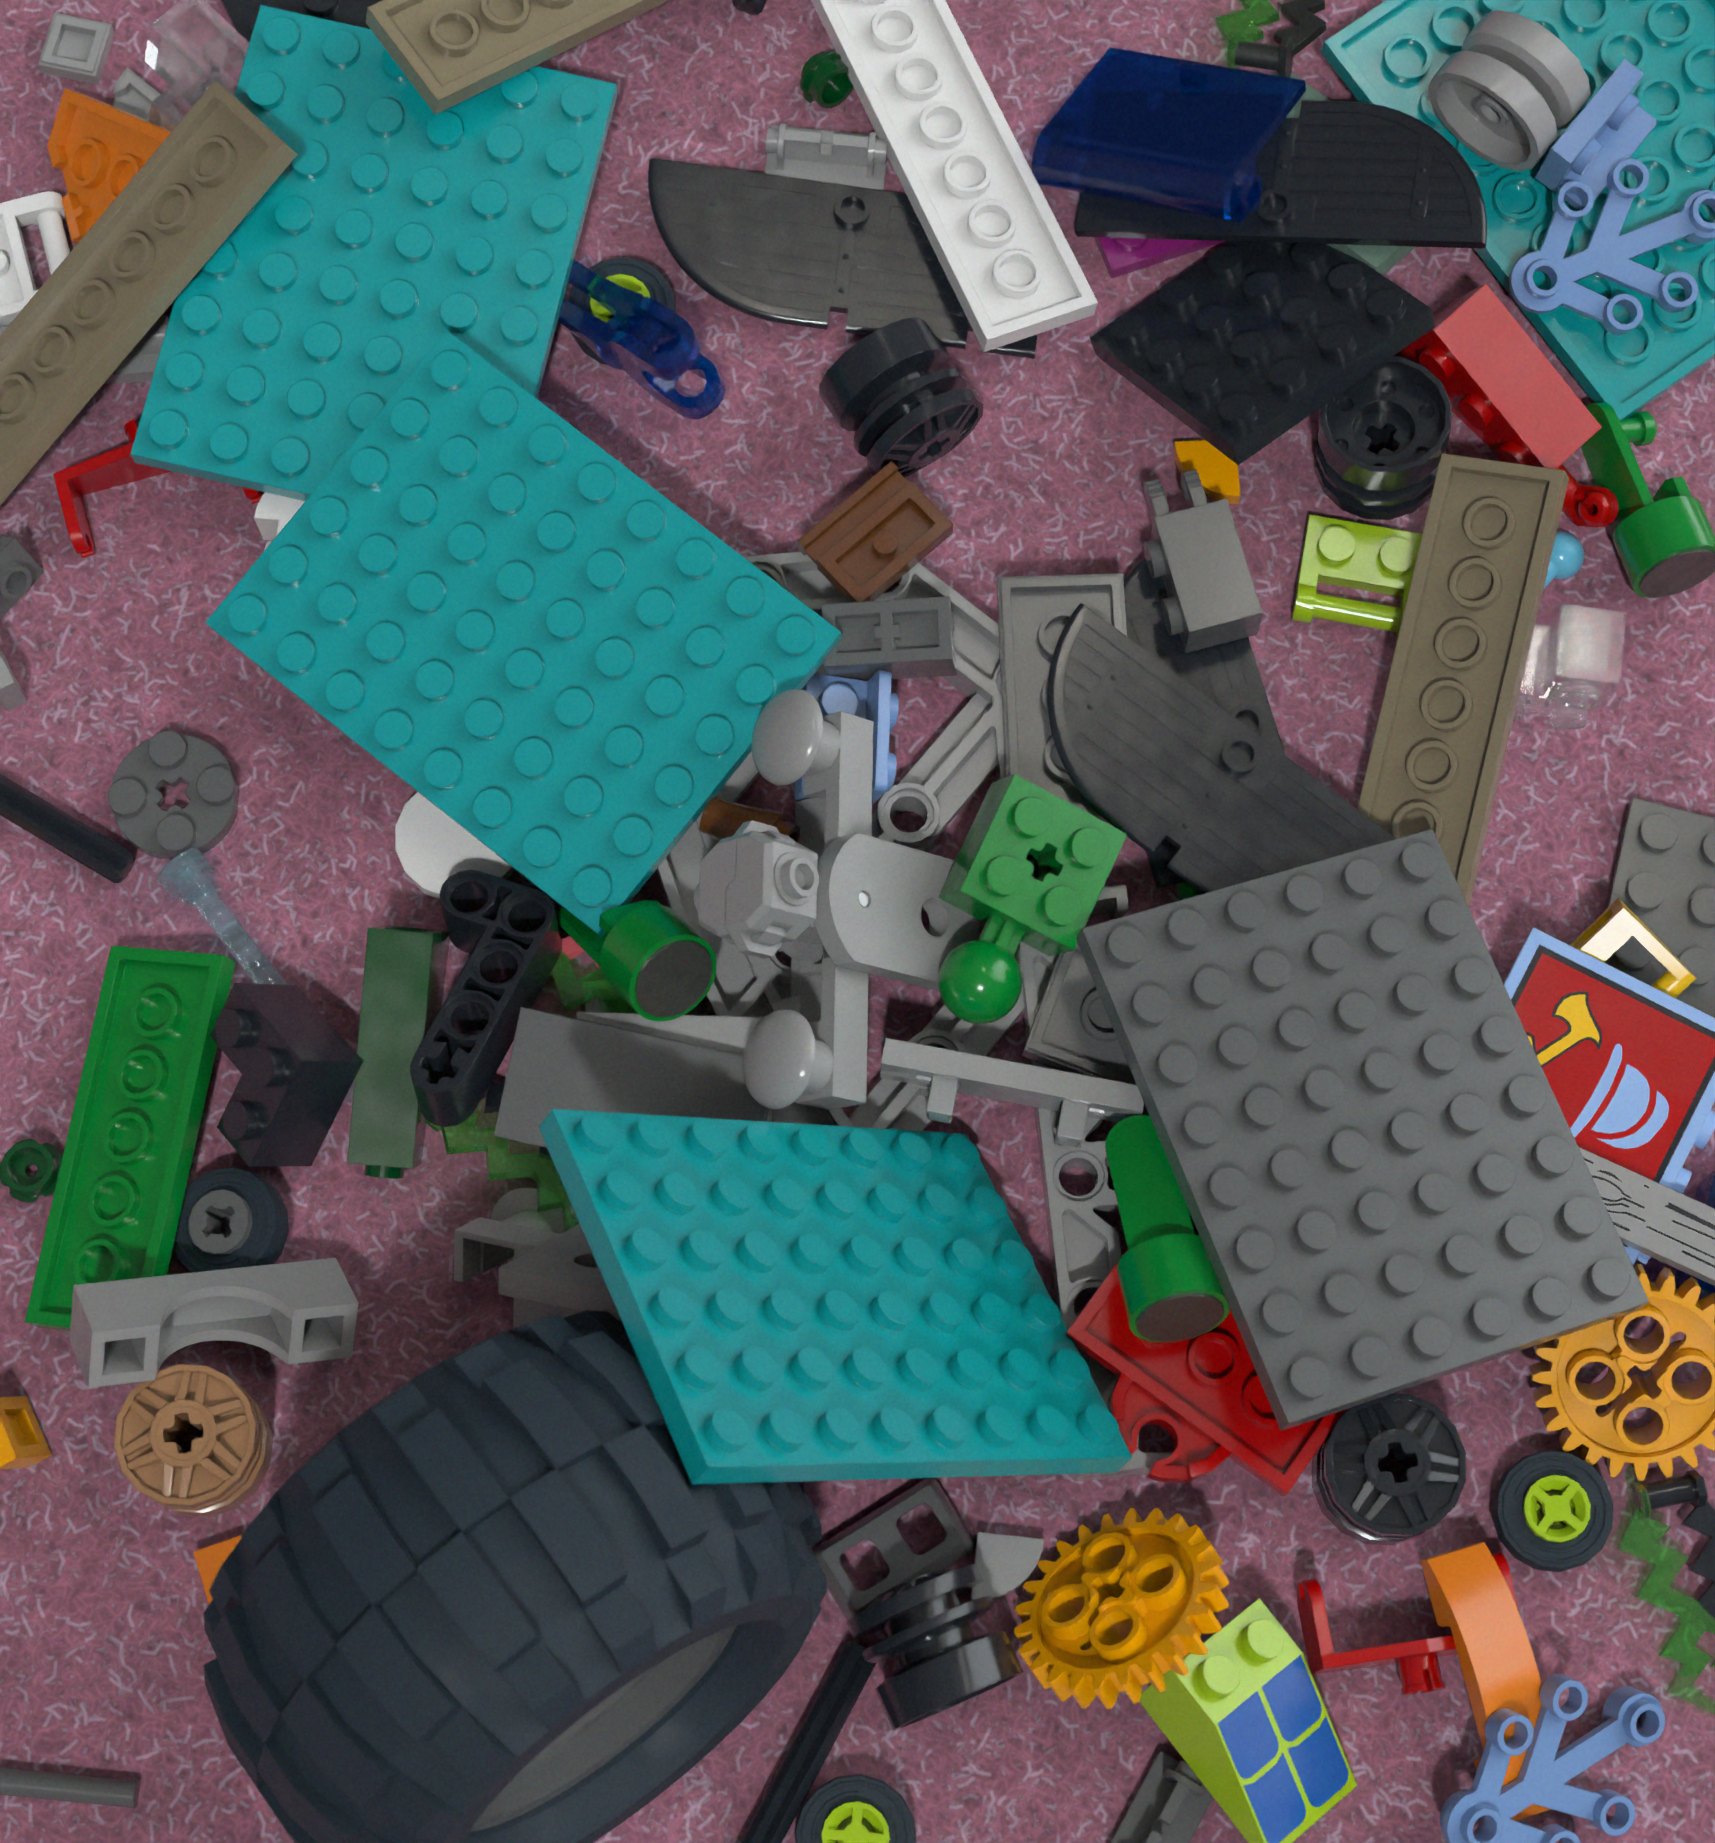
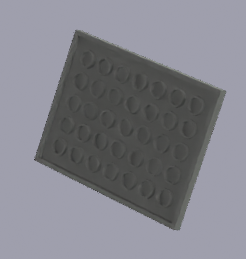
M1433 829L1081 929L1076 938L1281 1431L1639 1311L1649 1303Z

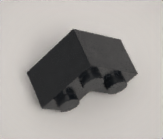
M235 983L210 1034V1037L242 1074L217 1128L249 1167L311 1166L363 1061L297 985Z

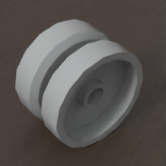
M1502 10L1490 12L1481 18L1466 36L1461 52L1451 54L1433 76L1428 86L1431 105L1438 117L1462 144L1479 157L1501 168L1515 171L1534 168L1552 146L1558 135L1557 130L1567 128L1585 106L1591 95L1589 78L1578 58L1558 37L1541 24L1525 16Z

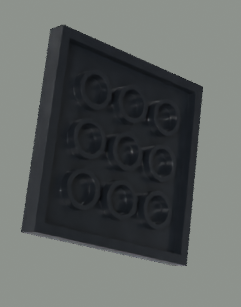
M1229 241L1177 278L1166 283L1161 289L1128 312L1117 317L1112 323L1091 336L1090 340L1094 352L1102 361L1237 465H1240L1434 328L1435 324L1429 306L1364 262L1327 244Z

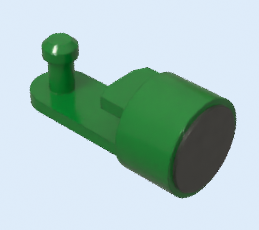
M1606 402L1586 405L1585 407L1602 428L1581 446L1596 486L1608 488L1618 499V514L1612 522L1615 529L1613 542L1634 592L1645 598H1659L1683 592L1701 583L1715 572V534L1701 502L1691 496L1684 477L1666 479L1652 498L1629 444L1632 442L1635 446L1650 445L1657 435L1656 420L1649 412L1644 411L1635 412L1630 418L1619 421L1613 407Z
M642 900L610 908L600 914L599 926L605 931L602 937L598 936L557 903L556 918L558 924L600 966L606 981L645 1019L661 1022L683 1016L696 1007L711 988L716 974V956L712 947L676 911L662 906L657 900Z
M1134 1115L1119 1121L1110 1130L1106 1138L1105 1150L1128 1251L1120 1258L1117 1264V1273L1129 1327L1137 1337L1152 1342H1176L1191 1339L1207 1333L1221 1324L1228 1316L1230 1307L1202 1240L1194 1232L1189 1209L1150 1116Z

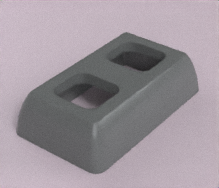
M923 1478L813 1547L812 1551L826 1576L829 1592L848 1621L868 1608L877 1600V1596L923 1574L935 1570L943 1571L973 1553L976 1548V1542L935 1478ZM919 1505L929 1506L946 1532L945 1540L923 1555L912 1553L896 1526L897 1520ZM869 1540L875 1544L887 1563L889 1574L884 1580L868 1590L859 1591L853 1586L840 1565V1557L844 1552L860 1542Z

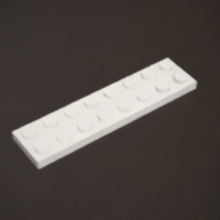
M811 0L837 54H840L841 60L848 67L847 75L878 138L887 141V156L983 351L986 352L1093 316L1098 301L946 0Z

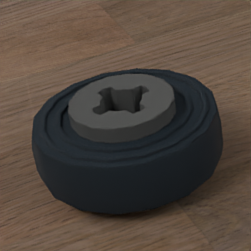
M235 1167L212 1170L193 1181L185 1190L173 1247L180 1262L192 1273L274 1264L283 1252L289 1233L288 1210L279 1191L262 1176ZM223 1220L226 1223L225 1235L220 1234Z

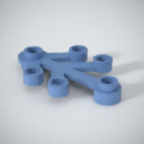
M1625 159L1618 163L1608 175L1607 187L1609 192L1586 250L1564 258L1575 223L1587 215L1594 204V195L1588 185L1580 181H1570L1564 184L1553 197L1552 209L1554 214L1539 251L1524 255L1511 270L1509 288L1513 299L1523 309L1532 313H1548L1561 305L1601 322L1603 327L1611 334L1624 335L1629 333L1642 320L1643 309L1641 303L1630 294H1619L1610 300L1575 283L1596 274L1657 300L1659 306L1667 312L1678 313L1683 311L1695 301L1698 295L1697 282L1690 274L1676 271L1667 276L1630 259L1682 238L1698 245L1707 244L1715 240V222L1708 223L1699 215L1700 205H1708L1715 212V192L1711 190L1695 192L1679 206L1676 214L1619 236L1633 199L1643 192L1649 183V172L1646 166L1639 160ZM1621 171H1628L1635 176L1637 181L1635 189H1629L1622 185L1619 179ZM1566 193H1573L1580 198L1582 203L1580 211L1570 210L1565 205L1564 195ZM1541 271L1549 276L1551 280L1549 290L1539 289L1534 284V272ZM1669 283H1677L1682 286L1685 291L1684 301L1680 302L1671 298L1668 292ZM1614 306H1624L1629 311V324L1619 323L1614 318Z
M1555 1674L1543 1683L1540 1690L1542 1706L1534 1730L1528 1718L1511 1709L1502 1708L1495 1711L1486 1723L1485 1735L1487 1742L1472 1788L1460 1790L1452 1794L1441 1809L1440 1827L1446 1842L1556 1843L1562 1838L1563 1843H1581L1575 1833L1558 1824H1548L1539 1829L1510 1819L1532 1804L1588 1819L1594 1827L1611 1836H1619L1626 1833L1631 1828L1635 1819V1808L1630 1799L1611 1789H1602L1594 1792L1566 1784V1782L1626 1743L1634 1747H1640L1656 1741L1661 1736L1665 1727V1716L1661 1704L1654 1696L1632 1686L1620 1687L1613 1691L1604 1703L1603 1723L1559 1752L1557 1750L1566 1722L1581 1716L1587 1707L1588 1693L1581 1682L1564 1674ZM1568 1688L1569 1697L1567 1701L1559 1707L1558 1702L1560 1694L1563 1690ZM1640 1714H1642L1641 1719L1636 1726L1637 1719L1640 1716ZM1514 1722V1733L1509 1740L1504 1742V1732ZM1527 1750L1518 1778L1502 1788L1510 1757L1520 1755ZM1616 1803L1614 1817L1606 1821L1608 1809ZM1481 1817L1478 1827L1473 1832L1475 1822Z

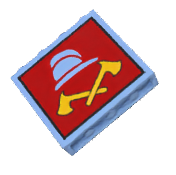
M1533 927L1503 984L1578 1147L1683 1194L1692 1172L1682 1166L1692 1146L1694 1145L1703 1150L1715 1130V1112L1711 1110L1715 1102V1018ZM1623 1244L1632 1265H1634L1636 1260L1646 1264L1651 1258Z

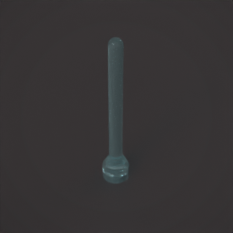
M192 848L179 854L163 867L157 879L172 899H181L185 905L193 904L254 984L287 985L214 890L217 884L212 877L214 868L199 848ZM354 1081L344 1099L348 1103H353Z

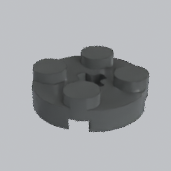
M174 731L159 732L149 741L143 742L134 748L120 763L114 774L112 785L108 790L107 799L113 811L116 824L125 838L141 852L157 859L181 858L190 854L196 856L206 853L219 844L228 834L235 822L238 811L236 779L226 758L208 742L194 736L180 735ZM179 783L188 785L184 792L189 799L186 807L182 809L177 805H173L167 811L160 808L164 801L160 792L167 785L176 787Z

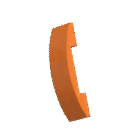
M1477 1542L1421 1559L1437 1625L1451 1627L1483 1751L1487 1742L1485 1735L1486 1723L1489 1717L1499 1709L1508 1708L1525 1716L1532 1723L1534 1730L1542 1706L1540 1702V1690L1542 1687L1540 1675L1514 1599L1485 1542ZM1514 1722L1506 1728L1504 1742L1512 1737L1515 1730ZM1527 1750L1520 1755L1510 1757L1502 1788L1518 1778ZM1481 1757L1476 1758V1759H1473L1476 1772H1477V1769H1478V1766H1479ZM1532 1804L1510 1819L1518 1821L1548 1811L1550 1808Z

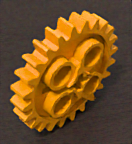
M1636 1264L1635 1272L1649 1303L1639 1311L1533 1346L1535 1353L1548 1361L1530 1365L1529 1371L1533 1381L1546 1384L1533 1391L1532 1394L1537 1407L1551 1408L1542 1417L1547 1431H1556L1564 1428L1559 1441L1565 1452H1569L1583 1444L1581 1458L1585 1462L1593 1466L1602 1456H1605L1609 1475L1613 1478L1617 1477L1625 1462L1632 1463L1638 1481H1644L1649 1463L1657 1462L1663 1474L1668 1478L1672 1477V1458L1681 1456L1687 1464L1695 1468L1698 1466L1697 1456L1694 1451L1696 1446L1701 1443L1708 1449L1715 1451V1435L1713 1433L1715 1430V1293L1709 1294L1698 1301L1701 1288L1695 1278L1690 1277L1677 1290L1675 1289V1278L1670 1268L1664 1267L1656 1282L1653 1283L1649 1282L1642 1264ZM1648 1316L1657 1320L1656 1327L1652 1333L1644 1338L1635 1339L1624 1334L1625 1327L1636 1317ZM1676 1332H1683L1685 1334L1682 1340L1670 1343V1338ZM1693 1361L1704 1365L1701 1375L1692 1382L1678 1383L1672 1380L1673 1372L1685 1362ZM1600 1362L1609 1366L1605 1377L1596 1383L1587 1384L1576 1379L1577 1372L1587 1363ZM1637 1366L1643 1371L1651 1369L1652 1374L1644 1380L1637 1374L1630 1377L1628 1371L1632 1367ZM1611 1401L1610 1408L1604 1413L1596 1412L1597 1406L1606 1405ZM1647 1407L1656 1411L1653 1420L1644 1427L1632 1428L1623 1424L1624 1418L1635 1408Z
M1129 1508L1123 1523L1118 1525L1114 1523L1109 1514H1105L1101 1521V1530L1093 1534L1086 1526H1079L1078 1536L1080 1541L1074 1546L1060 1540L1056 1543L1057 1550L1061 1555L1056 1562L1039 1560L1037 1565L1045 1575L1043 1580L1024 1583L1023 1588L1032 1600L1016 1605L1015 1611L1024 1622L1014 1628V1634L1023 1645L1018 1651L1045 1690L1051 1687L1060 1701L1064 1702L1073 1695L1081 1708H1087L1097 1695L1106 1709H1112L1117 1701L1119 1692L1125 1691L1134 1704L1139 1703L1143 1685L1150 1682L1160 1693L1165 1691L1164 1674L1169 1670H1173L1180 1675L1186 1676L1189 1670L1183 1658L1188 1653L1206 1655L1208 1652L1200 1636L1221 1631L1222 1626L1213 1613L1224 1610L1229 1606V1602L1221 1591L1229 1585V1580L1220 1567L1223 1564L1222 1559L1210 1540L1206 1539L1198 1525L1195 1524L1189 1527L1182 1515L1178 1513L1167 1521L1159 1508H1154L1144 1522L1135 1508Z

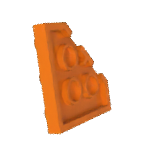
M64 88L47 148L52 167L62 170L68 194L62 197L65 208L64 213L72 242L79 243L172 131L85 94Z

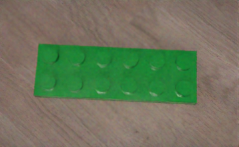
M111 946L25 1323L39 1328L70 1331L73 1285L167 1275L217 1050V1044L210 1037V1034L228 998L236 963L225 955Z

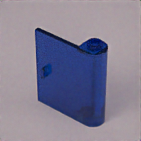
M1110 47L1040 132L1033 150L1032 173L1039 185L1239 223L1247 216L1248 212H1253L1257 208L1262 194V179L1259 175H1256L1255 158L1306 92L1305 80Z

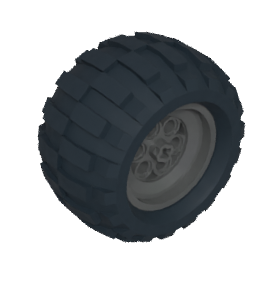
M585 1310L564 1318L557 1314L524 1324L474 1344L409 1380L371 1406L332 1437L277 1490L243 1532L238 1544L222 1563L209 1590L213 1599L203 1613L204 1630L217 1658L206 1663L203 1667L205 1686L227 1745L294 1843H594L654 1800L710 1753L763 1700L799 1653L822 1610L820 1604L827 1592L826 1576L811 1549L813 1545L822 1540L821 1523L802 1482L692 1484L622 1320H617L608 1311Z

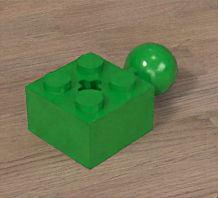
M1016 774L991 783L939 895L941 900L986 923L978 940L968 941L957 946L947 955L941 965L938 976V988L942 1001L948 1010L959 1019L974 1024L992 1023L1006 1016L1016 1005L1022 990V974L1014 957L1020 941L1049 957L1074 951L1077 945L1076 938L1081 929L1085 928L1128 834ZM1028 855H1032L1038 863V877L1034 878L1031 876L1034 865L1026 860Z

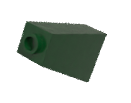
M387 925L370 927L367 931L357 1055L363 1063L354 1080L347 1163L364 1164V1175L400 1179L404 1176V1168L413 1169L422 1163L427 1120L419 1109L411 1080L410 1065L442 1006L450 944L448 931Z

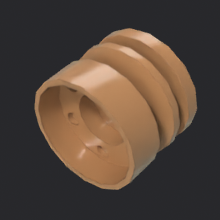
M177 1364L159 1370L156 1380L141 1382L130 1391L116 1418L114 1447L121 1471L140 1493L183 1516L213 1517L236 1509L258 1490L271 1465L273 1436L266 1413L251 1395L232 1378L206 1365ZM188 1423H191L203 1432V1437L192 1440V1451L190 1452L175 1443L176 1437L186 1435Z

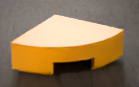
M1206 440L1174 442L1173 455L1180 473L1196 469L1204 492L1208 494L1209 498L1214 501L1227 498L1228 504L1239 503L1241 496L1238 465Z

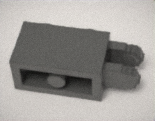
M1196 469L1180 473V488L1188 509L1172 513L1169 511L1166 493L1159 479L1143 482L1145 500L1153 524L1151 539L1143 544L1146 563L1152 578L1162 576L1168 596L1161 599L1164 622L1170 636L1180 635L1185 653L1257 635L1263 614L1227 498L1208 503Z

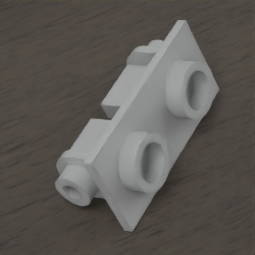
M780 123V126L771 125L767 129L765 174L884 191L887 141L879 139L876 132L859 134L787 127V124Z

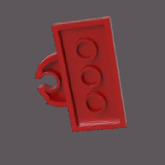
M1117 1262L1069 1328L1066 1335L1072 1338L1077 1347L1118 1376L1108 1398V1410L1116 1419L1119 1432L1131 1455L1138 1449V1433L1141 1427L1149 1424L1159 1425L1165 1428L1171 1435L1173 1440L1171 1455L1162 1460L1155 1461L1151 1465L1146 1478L1158 1482L1187 1483L1209 1475L1229 1457L1284 1497L1291 1490L1345 1410L1281 1431L1231 1310L1225 1320L1217 1327L1191 1339L1176 1342H1152L1141 1339L1134 1335L1129 1327L1117 1273Z

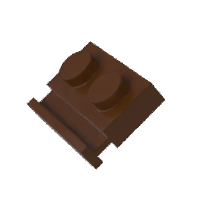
M891 461L798 540V549L804 556L807 554L817 565V569L850 603L874 601L953 534V523L912 481L908 482L898 472V467Z

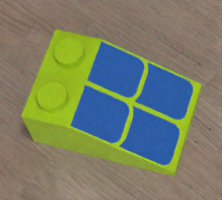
M1259 1598L1223 1626L1220 1632L1213 1634L1203 1642L1208 1649L1206 1655L1190 1653L1183 1659L1189 1670L1186 1676L1169 1670L1164 1674L1165 1691L1160 1693L1151 1684L1141 1693L1139 1702L1248 1843H1292L1357 1786V1783L1302 1651Z

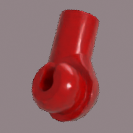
M1562 464L1557 468V470L1566 471L1569 477L1562 511L1574 525L1604 527L1615 520L1619 504L1612 491L1600 486L1581 485Z

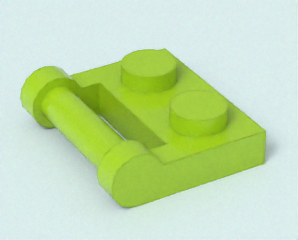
M1309 515L1291 621L1310 624L1312 618L1396 632L1395 637L1398 639L1422 534ZM1317 582L1401 597L1400 608L1318 594Z

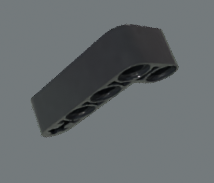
M477 870L459 871L450 876L441 887L439 895L449 939L455 947L471 954L421 1042L410 1065L411 1080L420 1112L428 1122L435 1126H456L468 1120L474 1113L514 1041L521 1007L532 1008L562 951L555 907L548 895L539 890ZM536 929V930L533 931V932H527V933H525V931H527V930ZM509 979L503 983H495L498 980ZM482 1030L477 1034L464 1035L470 1031Z

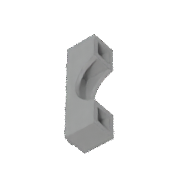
M336 1258L73 1285L70 1343L88 1388L156 1380L159 1368L168 1356L183 1347L206 1341L227 1340L252 1344L273 1353L287 1365L349 1358L353 1354L358 1301Z

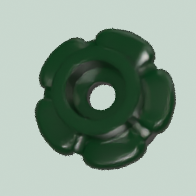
M834 51L818 53L805 63L801 71L800 89L804 92L803 97L807 102L812 103L815 101L822 108L829 109L838 106L850 95L854 87L847 75L848 67L841 60L840 54Z
M34 1139L22 1140L5 1153L0 1163V1181L4 1186L10 1188V1195L21 1202L32 1203L37 1201L38 1197L42 1195L49 1197L55 1191L62 1156L52 1144H40ZM32 1165L37 1166V1174L33 1177L27 1176V1168Z

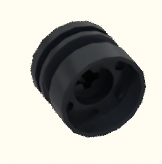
M920 317L901 319L885 325L864 337L839 357L827 370L819 384V396L840 427L847 431H857L854 435V447L860 455L867 458V467L873 476L891 461L898 467V472L904 478L914 474L958 446L974 430L983 416V403L975 392L966 388L967 380L961 372L955 368L945 369L948 365L949 354L928 323Z
M1393 356L1320 407L1315 473L1324 494L1341 510L1363 519L1391 520L1413 513L1431 498L1441 454H1446L1451 431L1452 404L1442 382L1425 366L1400 356Z
M1392 1393L1352 1407L1335 1423L1333 1429L1312 1458V1489L1321 1512L1341 1533L1364 1544L1395 1545L1421 1535L1426 1530L1434 1527L1456 1506L1466 1482V1451L1456 1426L1435 1405L1411 1394ZM1388 1450L1391 1451L1394 1461H1405L1407 1465V1470L1397 1477V1482H1394L1391 1472H1380L1378 1468V1463L1388 1455Z
M976 1564L955 1570H935L911 1579L877 1596V1600L868 1608L847 1621L853 1639L882 1629L886 1636V1639L862 1651L860 1655L864 1664L895 1658L900 1670L885 1679L875 1689L893 1731L969 1700L1023 1673V1669L1006 1631H994L974 1636L969 1625L986 1614L994 1606L991 1597H981L962 1605L958 1600L957 1595L982 1582L983 1578Z

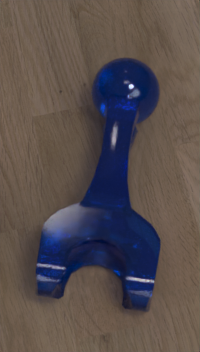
M574 259L568 284L592 298L613 314L614 318L606 323L564 298L558 322L586 343L612 368L624 370L650 395L683 417L698 420L711 414L722 402L726 385L716 366L700 353L701 342L689 323L655 299L644 297L640 293L619 286L594 273ZM686 371H691L699 377L706 379L704 391L697 396L685 397L678 393L677 381Z

